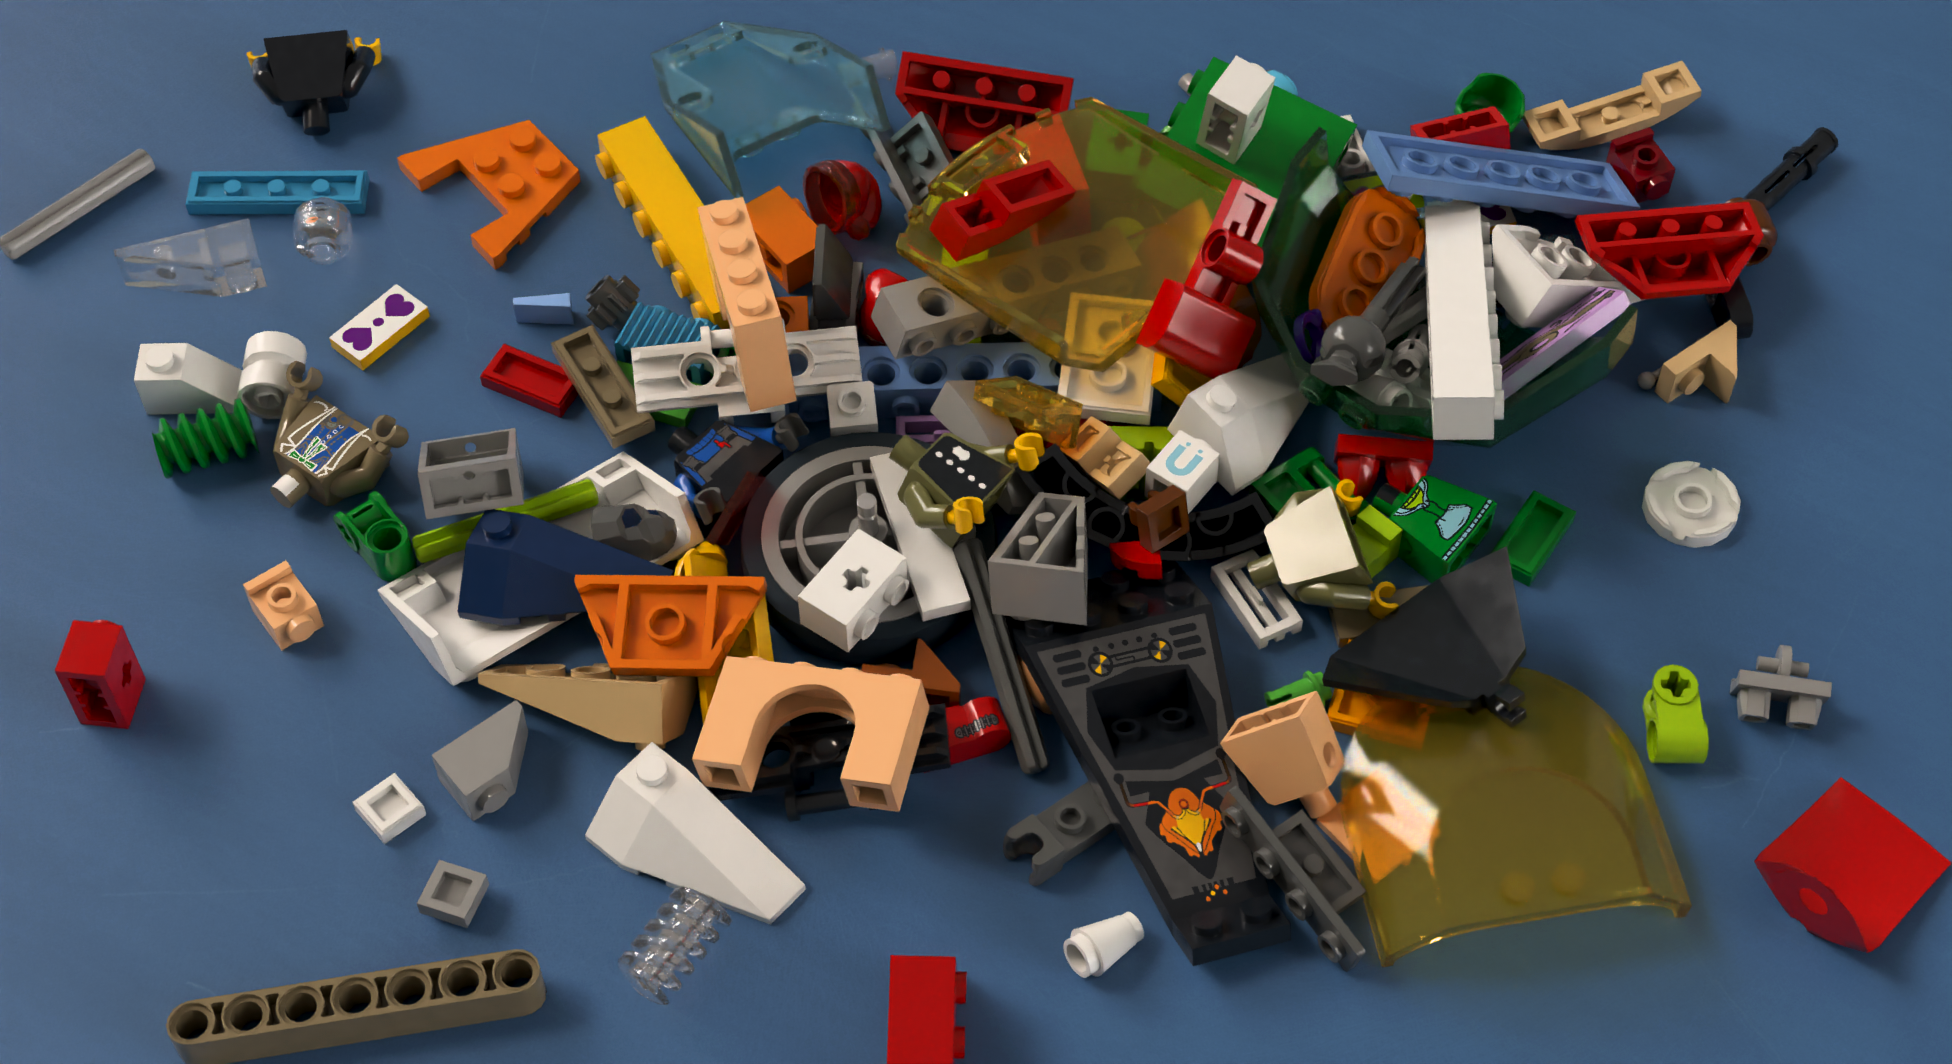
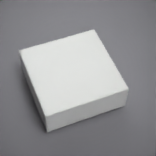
M395 773L353 801L355 811L384 844L426 816L422 803Z

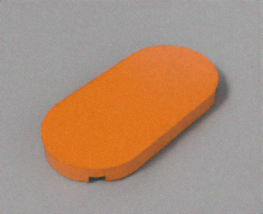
M1377 187L1355 195L1345 205L1309 292V310L1319 309L1321 311L1324 331L1334 321L1348 315L1360 316L1401 262L1405 263L1409 257L1419 258V264L1425 248L1424 227L1420 229L1416 219L1420 216L1416 207L1407 197L1392 194L1385 187Z

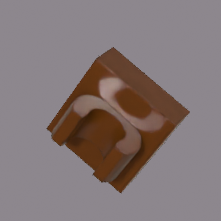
M1174 485L1161 492L1156 490L1147 492L1148 500L1139 505L1133 501L1128 504L1130 521L1138 527L1140 545L1152 554L1190 531L1186 493Z

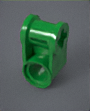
M371 492L366 502L346 514L340 511L333 516L334 522L347 544L360 554L382 580L392 582L417 567V558L405 524L393 513L379 492Z

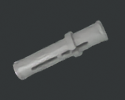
M1418 324L1409 331L1407 338L1395 347L1391 356L1390 364L1393 366L1390 368V374L1397 382L1403 384L1411 383L1428 368V325Z

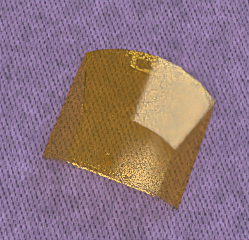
M1093 97L1074 100L1076 108L1052 115L1049 108L1036 112V121L1016 130L1009 124L964 151L927 186L929 195L920 206L915 204L908 212L909 224L904 233H899L896 249L898 254L952 293L1060 364L1104 372L1138 345L1135 342L1164 279L1168 278L1182 284L1185 283L1232 178L1244 181L1257 189L1259 188L1251 181ZM1050 160L1077 191L1071 200L1024 231L983 252L957 262L929 230L942 203L976 193L984 179L1042 161Z

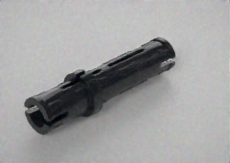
M1817 128L1803 144L1788 150L1783 156V162L1753 188L1744 199L1758 200L1765 205L1767 210H1770L1801 180H1808L1817 172V165L1838 147L1836 135L1827 128Z

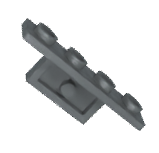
M859 100L854 105L861 119L858 126L862 133L872 141L876 149L873 156L877 163L888 173L891 182L888 184L894 196L903 203L907 211L904 214L906 222L917 234L922 235L925 233L938 241L929 230L936 216L931 205L960 182L963 176L933 118L921 111L894 134L883 113L863 100Z
M1238 786L1228 790L1219 807L1225 827L1234 837H1241L1253 852V860L1259 871L1266 878L1274 879L1285 893L1287 906L1293 915L1301 921L1306 920L1318 936V944L1324 955L1333 963L1338 962L1346 972L1351 970L1362 958L1365 949L1338 914L1364 896L1366 893L1364 887L1303 810H1300L1274 829H1271Z

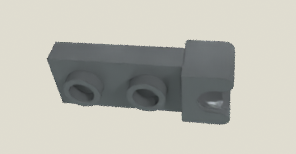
M1088 781L1038 815L1031 814L1011 827L1004 837L1003 853L1009 860H1014L1023 854L1034 855L1031 864L1033 872L1029 876V883L1032 886H1038L1060 872L1063 864L1114 831L1115 828Z

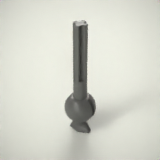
M1409 257L1405 263L1401 262L1360 316L1348 315L1334 321L1324 331L1320 350L1322 361L1311 364L1310 373L1331 386L1356 385L1357 382L1373 376L1382 367L1386 349V338L1383 332L1426 274V268L1418 266L1419 258Z

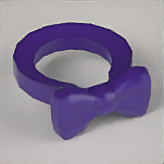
M1319 309L1306 311L1297 316L1294 321L1293 330L1297 350L1304 363L1310 368L1314 360L1320 356L1321 341L1324 334L1322 314ZM1304 328L1309 331L1310 337L1313 340L1311 353L1306 344Z

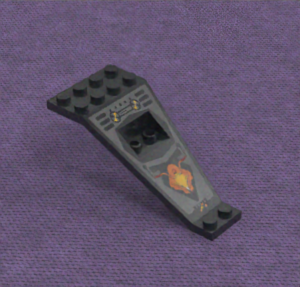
M1161 560L1162 579L1139 578L1138 571L1113 570L1105 572L1101 577L1088 579L1087 626L1038 619L1020 621L1013 619L1011 616H1005L1015 650L1030 671L1172 936L1191 964L1197 966L1291 941V923L1269 895L1267 879L1257 868L1253 860V852L1241 837L1236 838L1228 831L1221 818L1222 812L1219 807L1227 791L1234 786L1240 788L1250 803L1251 799L1246 776L1220 744L1235 723L1212 603L1176 561Z

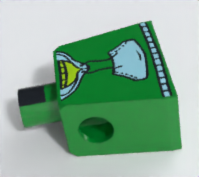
M1431 475L1422 476L1408 494L1385 483L1377 492L1372 503V507L1390 517L1389 519L1403 529L1398 557L1430 583L1464 565L1490 532L1497 502Z

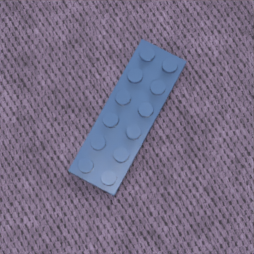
M1367 130L1362 144L1386 190L1401 197L1417 194L1430 196L1441 202H1451L1453 199L1471 201L1476 205L1486 208L1501 205L1513 207L1525 213H1533L1535 210L1548 211L1565 218H1574L1576 215L1636 211L1640 209V206L1610 163L1370 130Z

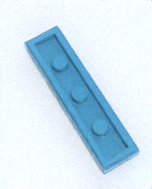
M367 170L192 171L185 205L189 215L365 214L370 180ZM322 208L327 209V210H325V211H323V210L317 211V210H316V209L320 210V209H322Z

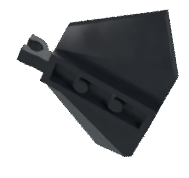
M1507 546L1438 578L1332 654L1322 678L1323 686L1451 709L1463 708L1473 716L1485 708L1511 728L1527 718L1526 710L1518 707L1519 704L1525 701V694L1517 687L1511 685L1509 681L1526 655V645Z

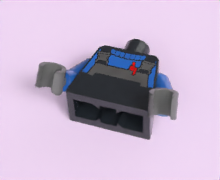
M797 413L785 415L774 427L770 428L734 426L724 420L715 421L700 436L686 426H681L676 429L668 442V448L677 454L674 460L676 479L673 485L685 492L695 518L702 519L705 525L712 522L718 530L725 534L745 516L751 498L762 481L775 467L784 461L782 449L787 448L788 451H795L799 446L797 437L807 436L809 430Z

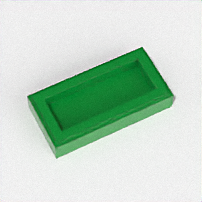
M1533 490L1491 553L1507 546L1513 579L1529 587L1573 523L1576 511Z

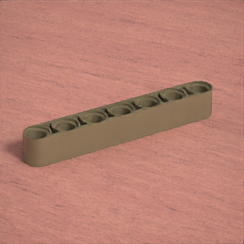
M513 949L190 1000L179 1004L172 1010L167 1018L166 1028L180 1058L186 1064H228L522 1017L532 1014L542 1007L546 1000L547 990L538 959L531 952L523 949ZM516 979H530L524 986L518 988L509 987ZM468 986L477 987L476 990L469 995H456V993L462 988ZM423 995V997L414 1004H402L404 1000H406L410 996ZM361 1003L369 1004L361 1012L349 1013L355 1005ZM315 1012L310 1019L303 1022H295L301 1014ZM261 1020L255 1028L241 1031L248 1022ZM206 1029L198 1038L187 1039L194 1031Z

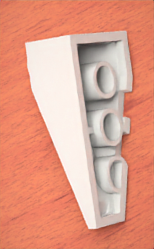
M1496 224L1492 230L1496 300L1504 307L1506 317L1518 327L1543 328L1598 287L1625 291L1631 304L1642 301L1598 265L1586 252L1573 246L1570 239L1558 236L1554 243L1539 239L1541 234L1538 229L1524 225Z
M1290 352L1219 375L1192 391L1185 398L1167 430L1173 436L1181 430L1195 439H1202L1220 453L1217 481L1233 496L1264 475L1321 383Z
M653 742L615 776L585 834L586 840L623 870L639 875L640 872L666 881V886L679 891H683V888L712 898L716 905L770 925L806 890L805 884L689 770Z

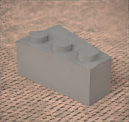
M1038 492L988 560L992 614L1011 616L1013 619L1020 621L1038 619L1087 626L1088 540L1085 497Z

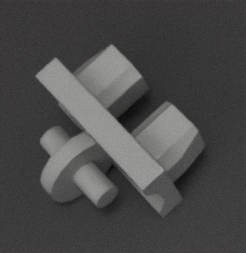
M1779 645L1775 658L1757 657L1756 670L1773 674L1740 669L1737 678L1731 679L1730 694L1737 695L1738 719L1741 721L1765 723L1769 719L1770 700L1788 703L1786 726L1795 729L1812 730L1817 725L1822 705L1831 697L1832 682L1791 677L1790 675L1807 678L1809 663L1792 661V647Z

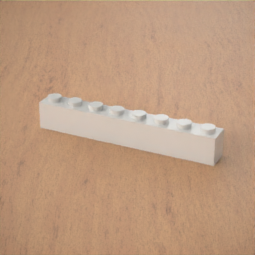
M1480 205L1425 206L1424 232L1426 239L1424 251L1433 440H1494V420H1504V390H1502V365L1500 364V341L1498 339L1492 245L1490 244V222H1481Z

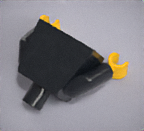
M347 30L264 38L265 54L253 56L252 51L246 54L252 68L253 81L272 104L283 106L288 117H303L304 133L310 136H321L330 132L329 114L345 112L349 109L350 98L358 95L372 67L379 64L382 60L380 38H375L376 41L373 44L363 45L362 38L356 37L354 39V51V46Z

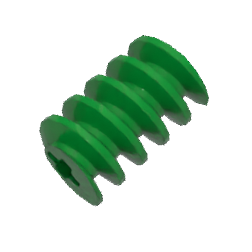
M240 398L234 399L232 414H229L223 405L218 403L215 407V418L210 419L202 408H198L196 423L191 424L184 413H179L177 428L173 429L165 418H160L158 433L154 434L152 432L157 456L166 479L173 476L174 463H177L185 474L190 473L192 458H195L203 469L209 468L211 453H214L222 464L228 463L230 448H233L237 455L244 459L248 454V443H251L260 454L249 412Z

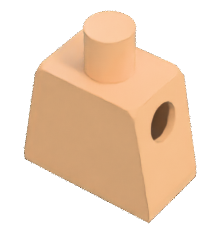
M1317 691L1239 717L1220 744L1224 751L1268 804L1276 806L1299 798L1310 818L1321 817L1336 806L1337 802L1328 787L1331 786L1342 769L1344 755Z

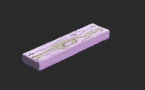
M1598 287L1501 358L1504 400L1629 309L1631 303L1625 291Z

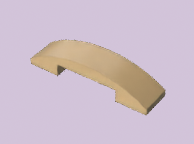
M1679 61L1642 73L1641 85L1571 108H1568L1563 99L1525 111L1522 119L1540 149H1580L1611 142V140L1651 127L1690 105L1701 97L1702 90L1684 62Z

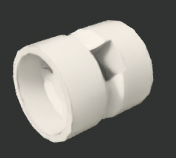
M278 331L260 332L248 339L243 360L244 370L240 377L237 398L241 399L250 414L266 419H281L287 396L290 393H294L295 387L287 381V368L294 361L306 363L307 351L305 345L299 339Z

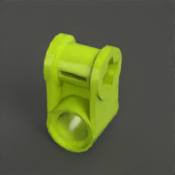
M1672 664L1660 668L1652 680V689L1647 692L1643 699L1642 709L1644 711L1647 731L1646 745L1648 758L1651 763H1704L1707 758L1709 738L1707 725L1703 719L1698 689L1699 684L1695 675L1680 665Z

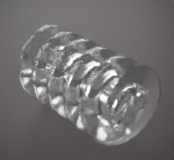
M677 887L669 895V903H663L657 910V919H650L645 925L644 935H638L631 943L632 951H625L618 959L619 968L626 980L640 995L657 1004L667 1005L669 1000L661 988L665 987L675 992L680 990L682 984L674 974L675 970L690 976L695 969L686 956L689 954L694 958L704 959L707 951L699 940L703 939L708 943L715 944L720 937L711 924L715 923L720 927L727 928L732 923L731 917L724 908L705 894L694 889Z

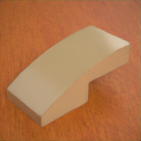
M1093 416L1060 447V450L1068 460L1119 500L1146 474V468L1151 463L1142 452L1122 441L1111 427Z

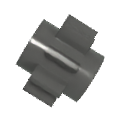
M606 275L592 287L585 297V300L591 305L586 316L601 331L608 324L619 331L623 329L637 305L636 299L639 297L638 292L640 289L626 275H623L618 281L614 280L610 275Z

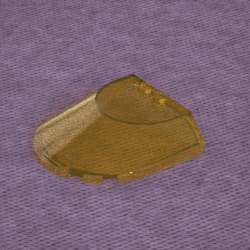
M1518 666L1509 681L1511 685L1517 687L1525 694V701L1519 704L1518 707L1526 710L1527 718L1513 728L1503 723L1496 715L1485 708L1473 716L1463 708L1451 709L1382 697L1373 705L1355 730L1347 749L1341 772L1340 808L1358 881L1366 890L1363 900L1382 968L1393 966L1394 962L1400 957L1435 941L1487 928L1635 905H1652L1671 909L1675 918L1687 916L1692 904L1645 770L1626 734L1602 707L1569 684L1550 675Z

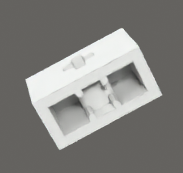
M1236 55L1208 93L1196 143L1234 165L1262 127L1275 77L1268 74L1258 64L1249 63Z
M857 529L798 595L800 624L844 651L849 652L860 639L865 640L874 632L879 622V616L890 604L893 606L897 605L906 594L909 586L906 556L862 530Z

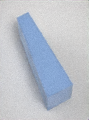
M570 293L513 298V306L518 323L574 325Z

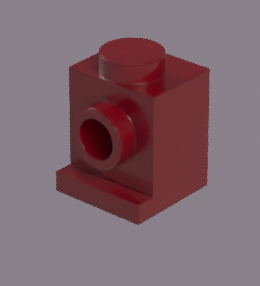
M1650 127L1611 140L1606 163H1610L1637 203L1646 200H1656L1669 193L1676 170L1653 140L1654 131Z

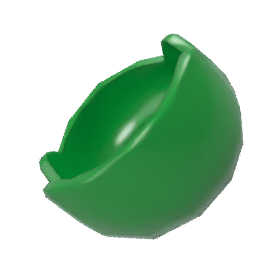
M1481 73L1466 88L1462 89L1455 102L1454 115L1495 106L1509 123L1511 134L1525 113V95L1517 83L1506 76L1496 73Z

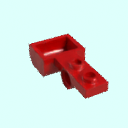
M1232 178L1185 283L1182 284L1168 278L1164 279L1135 343L1209 379H1214L1219 375L1237 369L1255 330L1256 321L1229 306L1238 286L1251 282L1262 267L1264 252L1257 244L1277 203L1276 198L1244 181Z

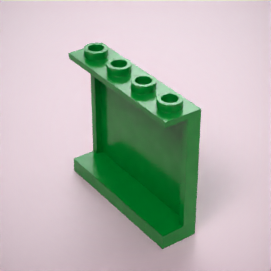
M1213 57L1205 72L1198 69L1194 74L1187 93L1191 96L1186 104L1179 101L1174 108L1168 122V126L1172 127L1168 135L1165 137L1160 134L1155 140L1148 157L1152 160L1148 169L1145 170L1140 167L1135 174L1129 188V192L1134 194L1130 212L1137 214L1142 204L1146 203L1174 216L1187 206L1203 198L1214 220L1232 178L1244 181L1277 199V203L1257 244L1264 252V260L1259 275L1275 282L1346 155L1357 124L1273 85L1262 127L1233 165L1196 143L1208 93L1230 65Z

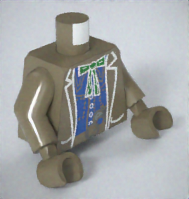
M294 361L287 368L286 378L289 384L295 387L294 393H290L287 396L273 446V454L282 477L270 488L272 495L280 504L287 508H291L305 494H308L324 506H334L344 498L373 490L384 470L390 465L389 461L393 456L390 451L391 448H399L407 443L409 439L407 429L396 425L395 418L384 414L375 419L372 424V430H370L318 395H315L312 399L307 398L309 392L320 388L323 383V376L318 369L310 367L307 378L302 382L305 364Z

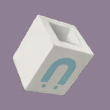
M1179 430L1146 468L1144 496L1148 498L1147 492L1151 490L1161 492L1174 485L1186 493L1189 514L1217 482L1220 453L1215 451L1206 441L1198 438L1195 439Z

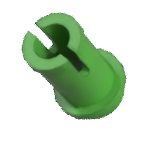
M1308 670L1303 673L1302 679L1274 691H1268L1264 693V698L1268 708L1317 691L1325 706V701L1332 698V692L1330 687L1323 686L1322 678L1324 674L1321 671L1313 674Z

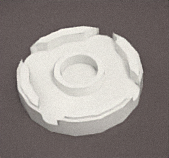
M1682 461L1670 463L1656 470L1645 487L1642 509L1647 523L1659 536L1674 544L1692 548L1712 546L1727 538L1736 525L1740 511L1741 500L1735 485L1724 473L1713 467L1709 471L1706 468L1699 467L1700 463Z

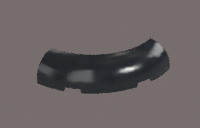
M1056 443L1045 449L1043 456L1038 457L1039 464L1034 470L1027 472L1020 469L1019 466L1014 468L1035 496L1038 492L1085 497L1087 538L1110 548L1109 543L1140 541L1138 527L1130 521L1129 503L1109 495L1090 482L1070 463ZM1253 492L1222 507L1190 512L1188 514L1190 531L1161 548V560H1204L1235 554L1267 541L1264 528L1273 521V518L1257 492Z

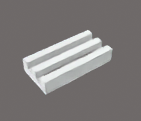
M1251 549L1212 566L1210 579L1260 650L1267 647L1268 641L1271 639L1278 642L1284 639L1285 633L1289 631L1292 634L1300 632L1303 619L1280 586L1275 583L1263 588L1262 591L1282 618L1281 621L1277 622L1263 602V598L1255 586H1252L1241 570L1245 566L1248 569L1247 563L1259 558L1254 549ZM1227 574H1229L1232 577V579L1234 580V582L1236 583L1240 591L1243 593V595L1245 596V598L1247 599V601L1254 609V611L1256 612V614L1258 615V617L1260 618V620L1266 628L1262 626L1258 618L1255 616V614L1253 613V611L1251 610V608L1244 600V598L1242 597V595L1240 594V592L1238 591V589L1233 584V582Z

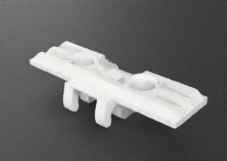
M782 319L788 355L799 353L808 362V367L804 373L792 376L796 397L827 394V386L830 384L862 382L856 326L786 333L784 319ZM709 326L700 327L701 341L631 348L637 413L718 405L719 421L724 420L734 425L733 416L770 413L771 423L778 422L785 416L784 404L750 412L736 356L716 358L712 354V349L734 347L730 329L710 330ZM692 364H704V370H708L714 376L705 385H695L687 379L686 373Z

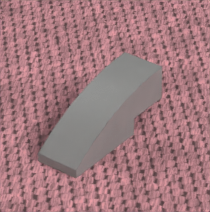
M978 380L946 381L930 409V412L952 434L969 443L987 447L1007 444L1014 446V441L1018 437L1000 406ZM1015 470L997 504L1008 515L1023 514L1035 498V495L1028 489Z

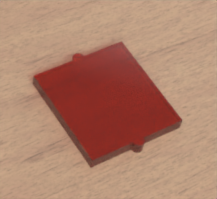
M746 472L706 538V541L712 545L729 544L745 517L752 496L766 476L757 472Z

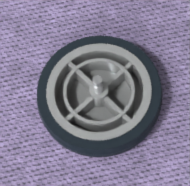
M883 432L851 433L811 444L792 454L775 467L762 481L751 498L743 521L741 539V563L744 576L765 577L767 583L765 597L769 625L789 642L809 653L822 658L851 664H882L915 657L918 638H921L932 650L960 632L974 617L971 608V610L923 622L909 583L907 592L902 600L895 606L888 605L880 614L879 622L874 632L867 639H860L849 652L844 651L800 624L798 595L857 529L862 530L899 552L870 468V457L890 453L903 435ZM912 438L926 449L931 446L929 443ZM992 509L984 515L985 521L982 524H976L959 541L978 538L983 544L987 560L990 559L998 548Z

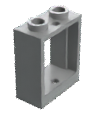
M516 428L421 442L418 479L426 520L524 504V472ZM467 443H474L476 450L473 452L467 451L465 449Z

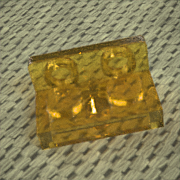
M1018 376L976 381L973 399L991 406L992 413L1007 417L1012 426L1028 433H1038L1042 436V439L1053 444L1056 443L1059 447L1064 449L1076 447L1083 408L1082 403Z

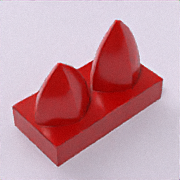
M1338 433L1335 443L1334 463H1337L1340 481L1343 479L1353 481L1355 484L1353 494L1356 497L1362 496L1363 500L1371 492L1377 480L1380 467H1385L1386 477L1390 485L1408 494L1421 477L1426 476L1433 461L1434 442Z

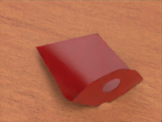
M1842 777L1792 825L1762 850L1754 861L1779 903L1791 918L1799 920L1805 926L1807 932L1827 941L1866 953L1874 951L1883 943L1910 909L1952 864L1901 820Z

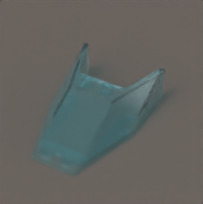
M722 21L650 53L665 110L734 198L744 196L735 164L737 159L755 156L763 151L764 146L777 140L792 139L801 133V129L807 126L826 122L882 132L891 128L873 64L815 33Z

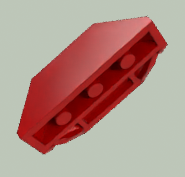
M903 51L895 95L912 119L921 111L933 118L950 151L1005 159V151L1012 150V132L1063 126L1067 123L1074 78Z
M1749 201L1577 215L1575 219L1588 256L1641 300L1729 292L1764 237Z

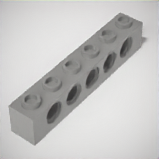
M1114 228L882 287L873 308L871 319L895 360L911 355L923 356L933 349L952 344L964 345L974 338L993 333L1001 335L1015 327L1030 323L1037 324L1048 321L1053 317L1068 314L1071 295L1124 301L1133 293L1143 268L1119 230Z

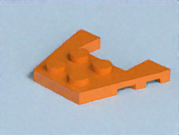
M530 120L397 157L400 170L421 192L461 171L503 215L502 217L470 235L473 247L495 270L507 261L506 254L515 244L522 245L531 235L530 228L541 216L548 217L581 182L579 169Z

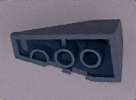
M495 509L485 510L466 542L457 612L459 617L463 619L503 626L521 624V617L548 615L549 622L566 621V614L587 612L574 583L575 575L674 576V571L531 515Z

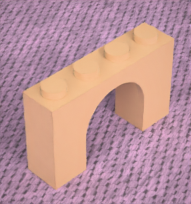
M744 198L720 200L714 204L697 207L714 292L723 321H729L740 378L750 412L797 401L781 314Z
M726 656L692 761L704 786L752 793L767 744L781 726L804 714L814 712L833 713L846 718L855 725L852 741L840 777L849 805L900 812L930 707L922 680L914 679L905 674L896 673L889 676L865 673L856 668H843L839 670L816 667L807 662L789 664L768 661L758 656H748L746 658Z

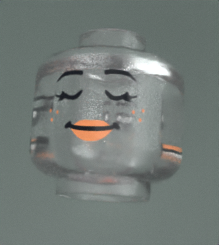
M319 197L303 202L296 209L293 218V243L296 251L302 257L314 264L329 265L342 259L349 253L352 245L353 220L350 210L344 204L327 197Z

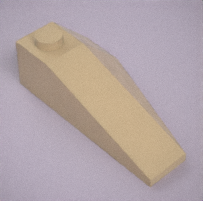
M594 663L593 666L576 667L571 669V673H566V666L563 664H501L478 673V684L616 742L635 743V749L641 751L651 742L664 749L667 742L684 734L698 691L697 676L614 675L611 673L608 663Z

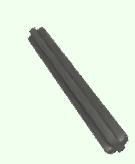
M978 538L966 539L954 547V553L971 600L972 612L1017 757L1025 774L1039 773L1049 767L1051 761L1005 615L992 614L988 560L983 544Z

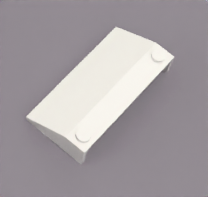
M624 451L561 486L564 487L585 479L592 480L598 493L599 503L596 506L549 521V523L593 539L591 529L592 509L602 506L637 504L647 510L662 511L675 520L677 537L674 546L667 553L650 561L660 566L668 561L682 558L688 550L704 541L685 492ZM465 550L426 562L378 589L382 600L434 669L452 686L475 679L484 668L565 622H549L548 615L521 617V624L503 626L460 618L457 610ZM579 613L566 614V621Z

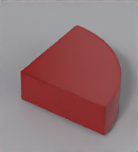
M1140 541L1109 543L1110 559L1116 568L1121 571L1124 567L1138 571V577L1142 579H1162L1160 550L1152 554L1140 545Z

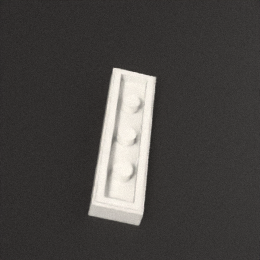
M890 453L870 457V468L899 553L906 556L907 577L922 621L971 610V600L953 549L946 545L930 528L918 527L907 507L899 500L897 493L908 471L889 458Z

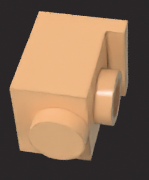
M286 560L243 584L254 614L281 651L294 643L308 639L315 631L324 627L317 604L295 576Z

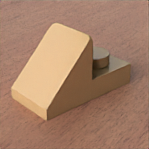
M1729 320L1663 363L1655 393L1668 404L1683 393L1685 395L1692 394L1703 383L1724 403H1728L1737 379V325Z

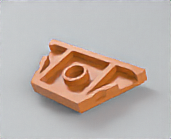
M575 575L574 583L580 593L589 619L614 675L713 677L767 592L765 577Z

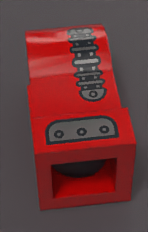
M990 696L979 697L962 706L956 705L946 708L951 765L999 751L1010 742L1011 733L997 698Z

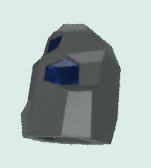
M637 504L602 506L592 509L591 529L593 540L647 561L664 555L674 546L677 537L675 520L662 511L647 510Z

